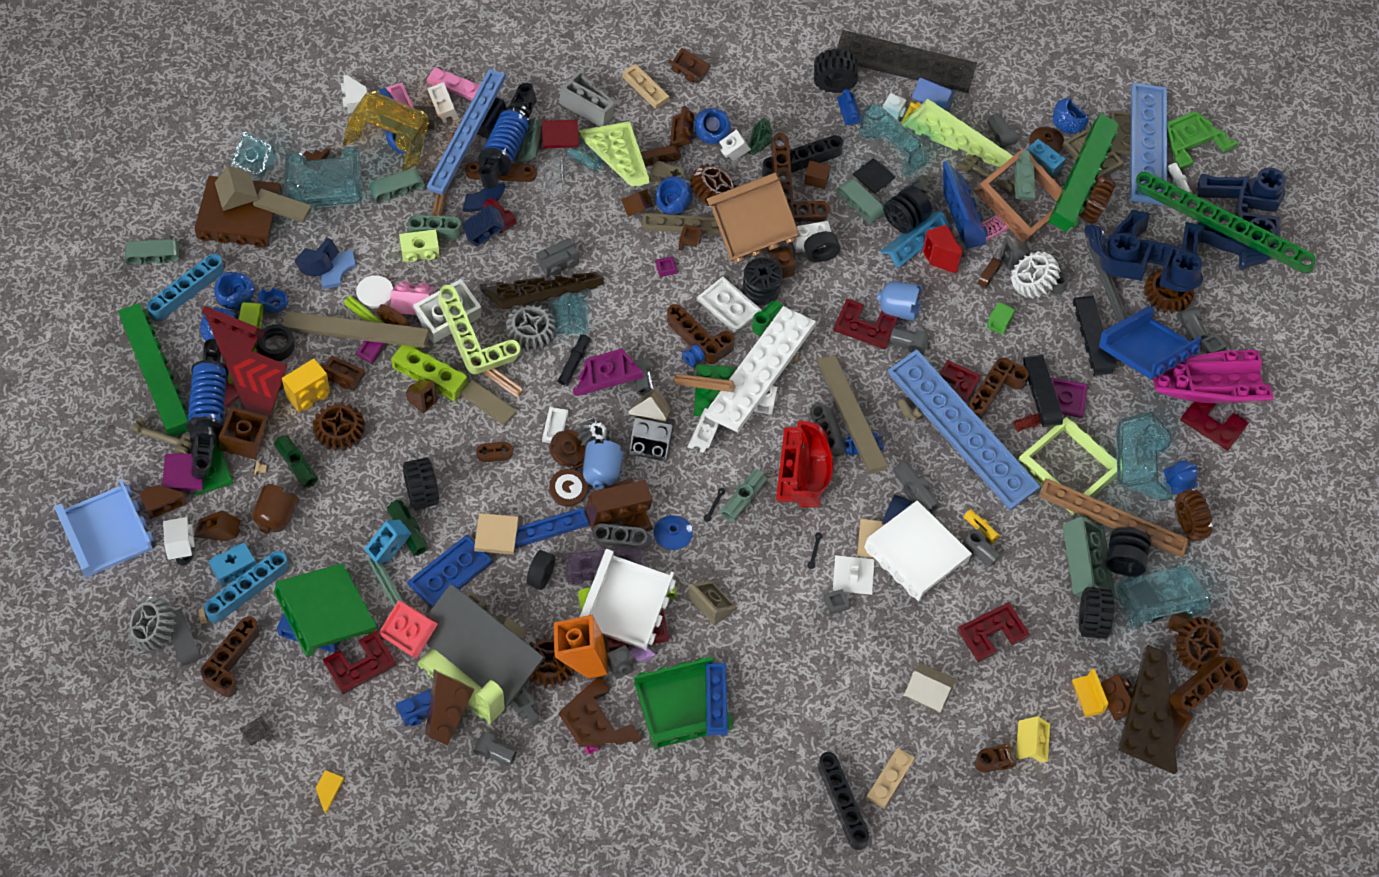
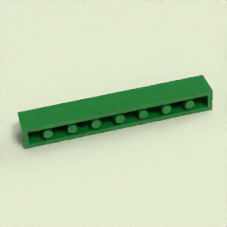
M1102 113L1093 122L1048 220L1049 223L1064 232L1077 225L1079 221L1077 216L1084 210L1085 206L1083 203L1090 197L1091 193H1089V190L1094 187L1096 183L1094 179L1098 177L1102 170L1100 165H1103L1106 161L1107 156L1105 154L1110 151L1113 145L1111 141L1118 134L1116 130L1119 123Z
M140 303L118 310L121 322L167 435L175 437L188 432L186 423L189 420V412H184L186 408L185 402L182 397L179 398L177 395L180 393L176 382L172 383L173 373L170 367L166 368L165 366L168 362L165 354H160L159 349L162 348L159 339H154L153 337L156 333L152 323L148 324L147 322L149 316L146 309L142 310Z

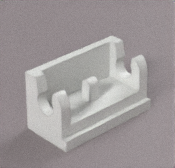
M444 82L428 88L438 117H441L444 123L447 122L446 118L450 116L453 120L459 119Z
M706 408L701 414L687 446L691 449L698 446L702 453L706 448H709L719 423L705 417Z

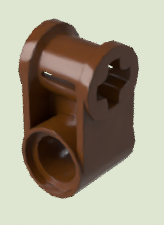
M1002 744L996 747L981 749L974 762L976 769L986 773L1015 767L1016 761L1013 760L1010 752L1011 745ZM981 759H987L989 763H984Z

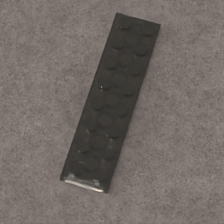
M846 30L842 31L836 49H844V51L854 54L860 67L917 81L921 77L946 88L969 93L977 66L976 62Z

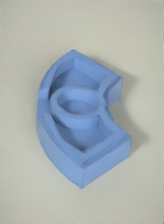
M352 250L345 251L332 260L334 267L322 275V289L341 286L343 275L347 271L356 268Z

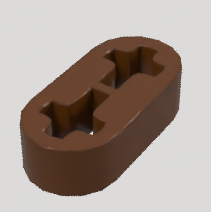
M993 257L981 274L977 284L987 288L1000 269L1002 261Z
M508 442L484 443L477 447L476 455L481 462L505 461L512 457L513 448ZM502 448H506V454L502 453ZM483 450H487V456H483Z

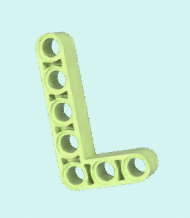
M445 285L440 289L438 296L439 305L465 366L471 374H479L511 363L517 359L520 345L515 340H508L481 350L456 289L451 285ZM443 294H449L452 298L446 299L443 297ZM451 310H455V311H457L459 314H458V315H452V314L450 313V311H451ZM463 327L466 331L459 332L457 328ZM471 344L473 348L467 349L464 345ZM511 348L515 353L510 354L506 349ZM494 354L498 359L492 360L489 355ZM476 360L480 365L474 366L471 362Z
M431 648L418 661L419 667L427 670V674L432 678L435 669L473 687L475 690L467 705L473 708L472 711L480 718H485L489 725L505 710L503 690L494 681L490 680L482 688L434 648Z

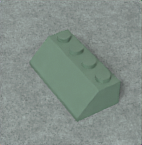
M1082 516L1063 524V538L1066 544V556L1069 562L1068 571L1071 575L1073 594L1081 598L1086 587L1111 589L1114 598H1116L1112 572L1105 566L1108 549L1104 528Z

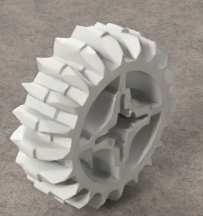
M1037 251L1036 254L1031 252L1030 256L1025 255L1023 260H1019L1018 265H1014L1015 270L1011 271V281L1015 290L1024 297H1031L1032 299L1035 296L1040 298L1042 293L1047 295L1049 289L1053 290L1052 286L1057 285L1056 280L1060 278L1059 273L1061 272L1058 262L1045 251L1043 253Z

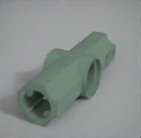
M754 469L744 483L737 486L736 492L720 510V514L726 520L734 522L742 511L752 503V499L768 481L765 474L760 470Z

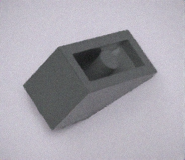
M1006 236L1000 258L1008 270H1012L1015 268L1014 265L1019 264V260L1025 258V255L1030 256V250L1020 239Z

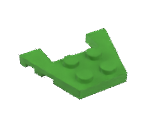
M1197 111L1167 122V137L1175 163H1178L1180 170L1193 166L1194 161L1186 152L1189 149L1211 140L1216 142L1223 153L1238 146L1236 140L1229 139L1224 131L1217 130L1213 127V123Z

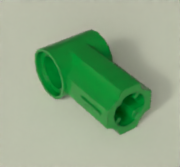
M771 301L762 311L754 314L752 330L755 334L762 335L782 309L781 303Z

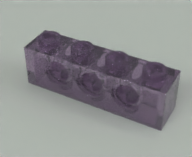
M644 547L610 549L614 551L613 556L646 567ZM605 550L566 553L567 583L572 582V584L578 585L584 581L593 582ZM589 567L591 569L583 570L582 568Z

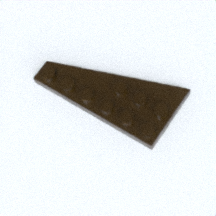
M597 272L573 274L572 278L555 276V280L547 281L543 277L516 280L514 284L496 282L497 286L487 287V284H480V290L501 309H511L516 305H528L533 301H545L549 297H562L566 293H578L587 288L595 289L600 285H604V278Z
M1147 645L1142 656L1118 751L1175 774L1177 772L1167 654L1160 649Z

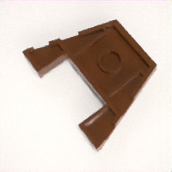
M601 676L597 677L563 707L559 716L579 747L604 746L605 743L622 745L624 742H632L633 744L640 742L642 737L633 724L615 730L595 699L608 694L610 691Z

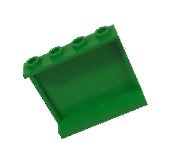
M343 563L276 582L273 593L306 657L313 656L316 648L363 634L370 635L376 629V622L368 613L367 605L362 601L357 586H354L350 572L345 569Z
M701 657L693 662H681L673 667H661L657 671H645L634 676V685L654 749L708 736L706 663H713V657ZM727 710L728 730H732L733 719Z

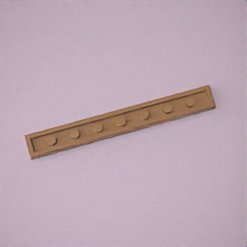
M1045 478L1038 497L1113 529L1129 527L1141 530L1150 536L1152 546L1180 557L1184 556L1189 542L1188 538Z

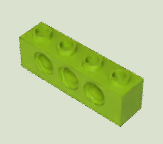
M401 345L391 358L392 368L416 381H433L436 392L455 402L460 397V392L468 385L465 373L460 370L456 371L447 363L440 362L432 355L419 351L417 347Z

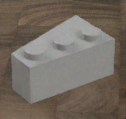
M582 70L576 73L560 91V105L596 125L605 126L613 118L615 103L602 90H598L594 86V82L584 76Z

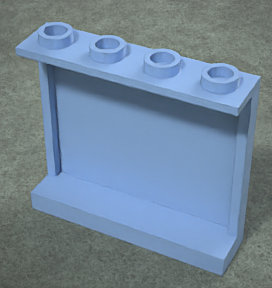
M119 479L121 486L66 509L63 508L62 503L54 506L85 578L153 550L151 545L154 542L150 531H145L146 522L142 515L138 516L137 511L140 510L136 500L131 501L130 496L133 495L128 484L124 485L122 479Z

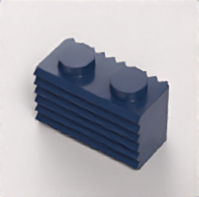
M491 205L482 208L479 213L469 217L465 223H462L468 242L475 246H479L506 227L500 211Z

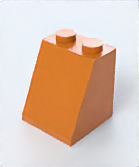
M593 615L554 622V654L558 660L588 679L608 675L606 640Z

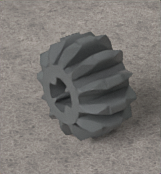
M593 418L581 424L577 431L579 434L577 439L581 440V445L585 446L595 440V444H603V440H610L608 436L610 431L605 429L606 425H602L601 420L596 421Z

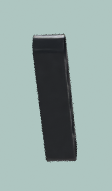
M832 135L790 149L791 173L807 168L810 161L822 163L839 157L842 154L843 139L838 135ZM772 156L763 160V177L773 174ZM783 158L777 159L779 163H785Z
M1094 296L1075 297L1073 299V307H1076L1077 312L1075 314L1077 321L1081 325L1079 328L1082 337L1085 339L1084 346L1086 353H1089L1090 358L1088 360L1091 369L1094 371L1093 376L1113 374L1114 366L1111 354L1099 347L1104 330Z
M1040 354L1023 357V365L1026 366L1029 372L1028 383L1042 427L1062 425V412L1044 356Z
M824 752L819 759V773L850 846L855 850H862L867 845L869 831L837 756L832 752ZM830 762L833 766L827 767L823 763ZM837 780L840 782V784L833 785L831 781ZM844 798L848 803H840L838 799ZM853 817L856 821L849 822L846 818ZM859 835L863 837L864 840L857 841L854 838V836Z

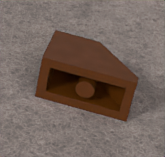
M785 245L773 250L768 248L767 251L770 259L775 260L782 269V278L794 276L796 264L791 249Z
M419 380L415 384H411L406 391L407 401L424 414L437 402L435 383L428 380Z
M160 485L147 487L139 492L150 520L187 504L183 492Z
M221 510L199 519L194 537L219 541L232 540L240 532L241 520Z

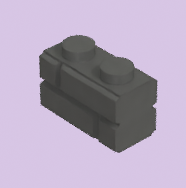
M568 238L536 253V261L547 277L551 275L556 276L562 270L573 268L579 263V252Z

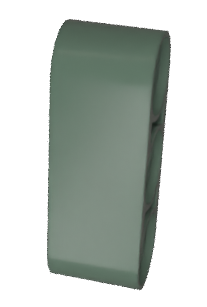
M415 168L377 179L369 185L376 203L398 198L397 196L411 194L415 190H423L425 187L418 169Z
M851 178L837 188V194L841 195L851 208L854 207L857 210L856 212L869 222L868 224H872L884 215L881 203L855 179Z
M413 215L408 219L409 233L436 229L437 239L451 240L459 238L462 234L461 221L457 217Z
M172 239L128 242L125 246V263L128 265L136 263L138 265H146L155 262L156 264H164L173 261L177 263L179 261L180 244Z

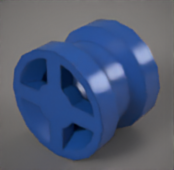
M697 344L692 345L690 350L682 352L684 361L691 368L695 367L697 362L705 360V355Z

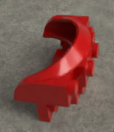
M798 421L797 427H784L776 493L777 502H797L801 508H820L821 496L828 487L833 473V457L827 441L828 435L820 425L812 422Z

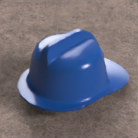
M1179 461L1175 465L1163 469L1171 495L1179 494L1184 490H1191L1198 486V467L1196 464L1193 465L1188 461Z

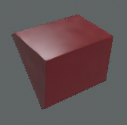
M578 119L542 121L543 149L579 147Z

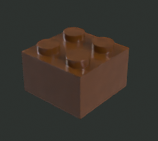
M231 407L219 435V450L256 460L268 430L269 417Z

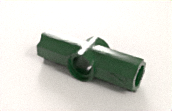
M288 435L278 437L273 444L288 465L289 470L294 473L304 488H310L315 485L318 477L305 460L303 453L297 449Z
M402 500L391 502L387 506V511L392 520H401L412 533L406 540L413 556L424 553L429 548L420 533L416 519L409 514Z

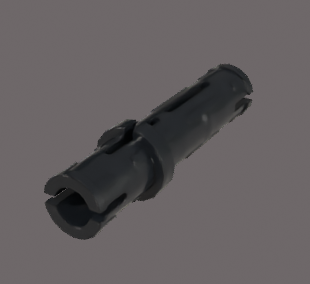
M584 334L579 336L557 380L559 384L569 385L579 362L586 355V348L591 342L589 336Z

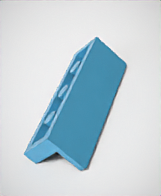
M932 212L929 217L918 223L908 234L902 233L880 252L882 254H889L894 265L900 267L923 249L926 231L945 224L950 228V225L943 212Z

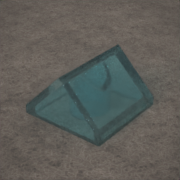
M243 131L231 164L250 171V174L261 179L277 161L275 147L249 132Z
M567 292L550 302V313L553 314L556 321V333L554 335L588 334L587 301Z

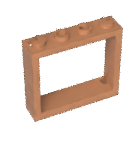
M1020 150L981 182L974 192L1025 243L1049 223L1048 220L1052 211L1030 228L989 185L1019 160V154L1022 153V150ZM1030 154V161H1033L1034 179L1057 202L1062 188Z

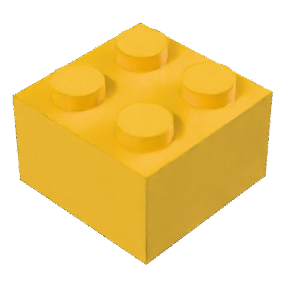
M314 358L282 377L286 398L298 412L310 409L313 403L326 399L330 393L327 373Z

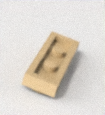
M636 64L622 72V77L655 109L669 101V96Z
M897 747L866 799L885 809L914 762L915 757Z

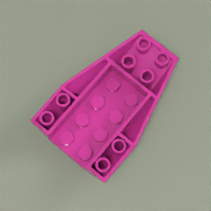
M1258 350L1219 351L1189 357L1173 369H1169L1161 376L1153 379L1155 391L1173 398L1192 402L1216 404L1265 403L1273 400L1274 397L1270 385L1263 384L1260 374L1262 360Z

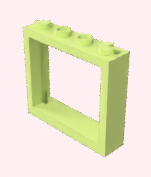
M1065 417L1062 425L1055 426L1019 457L1018 462L1041 487L1045 478L1059 483L1036 463L1032 457L1064 430L1109 469L1103 477L1083 493L1094 498L1120 475L1123 466L1116 458L1109 455L1104 447L1093 441L1089 434L1084 433L1078 428L1074 421H1070ZM1068 510L1072 515L1075 514V512Z

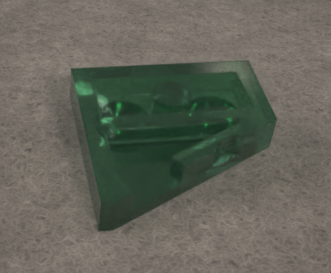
M766 118L761 119L753 126L749 143L751 150L747 152L750 155L763 151L766 146L772 143L770 121Z

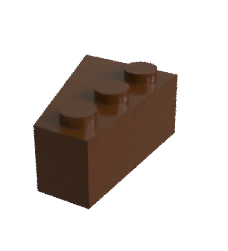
M646 480L590 492L585 513L593 531V528L598 524L610 525L648 511L653 499Z
M434 669L425 734L429 738L448 746L475 689Z

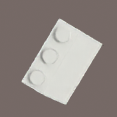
M462 279L451 284L457 291L469 322L472 323L481 318V306ZM440 291L413 305L422 327L429 329V338L433 344L452 334L438 302ZM443 294V297L446 299L452 298L449 294ZM451 310V311H450V313H451L452 315H458V314H459V313H458L457 311H455V310Z

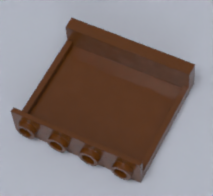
M208 176L194 228L196 237L202 241L215 240L220 243L233 242L238 245L251 244L256 247L270 246L269 235L275 213L255 207L253 202L223 211L215 186L218 177ZM253 181L257 195L260 189L282 195L280 183Z

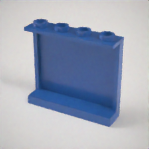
M1148 305L1103 331L1099 347L1153 380L1169 369H1173L1179 363L1186 361L1192 355H1196L1200 350L1202 337L1199 336L1192 341L1185 339L1152 318L1154 308Z

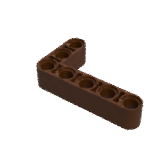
M777 133L774 135L771 143L773 173H777L778 176L784 175L787 180H780L784 193L788 195L787 201L795 222L825 220L830 211V206L827 202H793L789 139L784 133ZM782 141L784 145L778 146L775 142ZM783 158L785 163L781 164L777 159ZM822 208L825 210V213L819 214L816 209ZM805 209L807 214L801 215L798 210Z

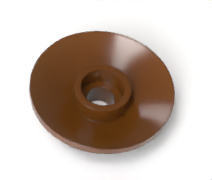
M1039 127L1030 135V145L1039 139L1057 153L1063 149L1064 137L1054 128Z

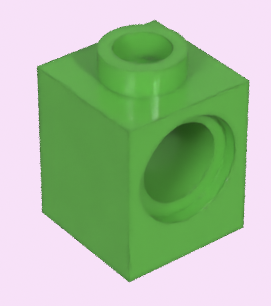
M998 302L989 317L987 328L1004 335L1013 319L1015 309Z

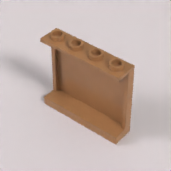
M777 173L707 198L729 254V261H735V263L744 261L747 255L751 254L752 257L760 255L763 249H776L780 247L779 243L786 241V244L796 241V237L800 236Z

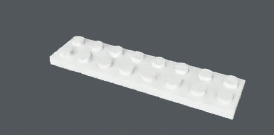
M783 306L729 379L736 385L733 392L720 391L706 410L705 417L738 433L814 329L816 321Z

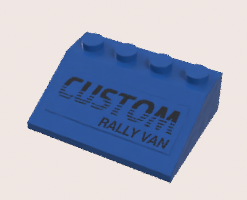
M944 161L942 192L959 236L967 249L985 245L988 231L986 226H983L981 223L982 216L976 210L975 198H971L970 185L965 183L964 177L947 161Z

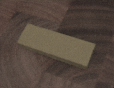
M260 189L257 195L258 200L253 201L255 207L302 223L305 222L312 210L311 205L264 189Z
M473 380L460 392L463 398L503 426L517 414V410Z

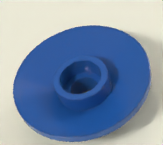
M676 515L663 517L654 527L656 542L668 550L684 548L690 543L693 536L690 523ZM676 528L677 530L672 532L670 529Z

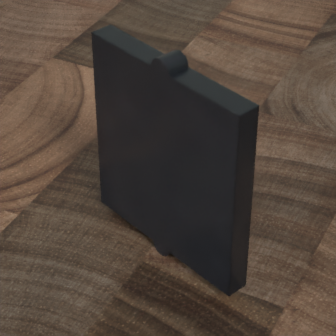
M874 158L865 165H861V168L853 173V176L874 194L883 187H887V184L895 179V176Z

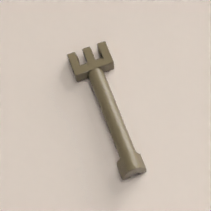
M970 154L958 165V168L967 174L972 170L985 179L991 175L977 166L978 159ZM999 178L992 182L1009 194H1012L1015 190L1014 179L1009 184Z
M140 417L131 426L134 432L175 445V452L179 454H187L188 450L193 447L190 435L184 434L179 439L145 427V422Z

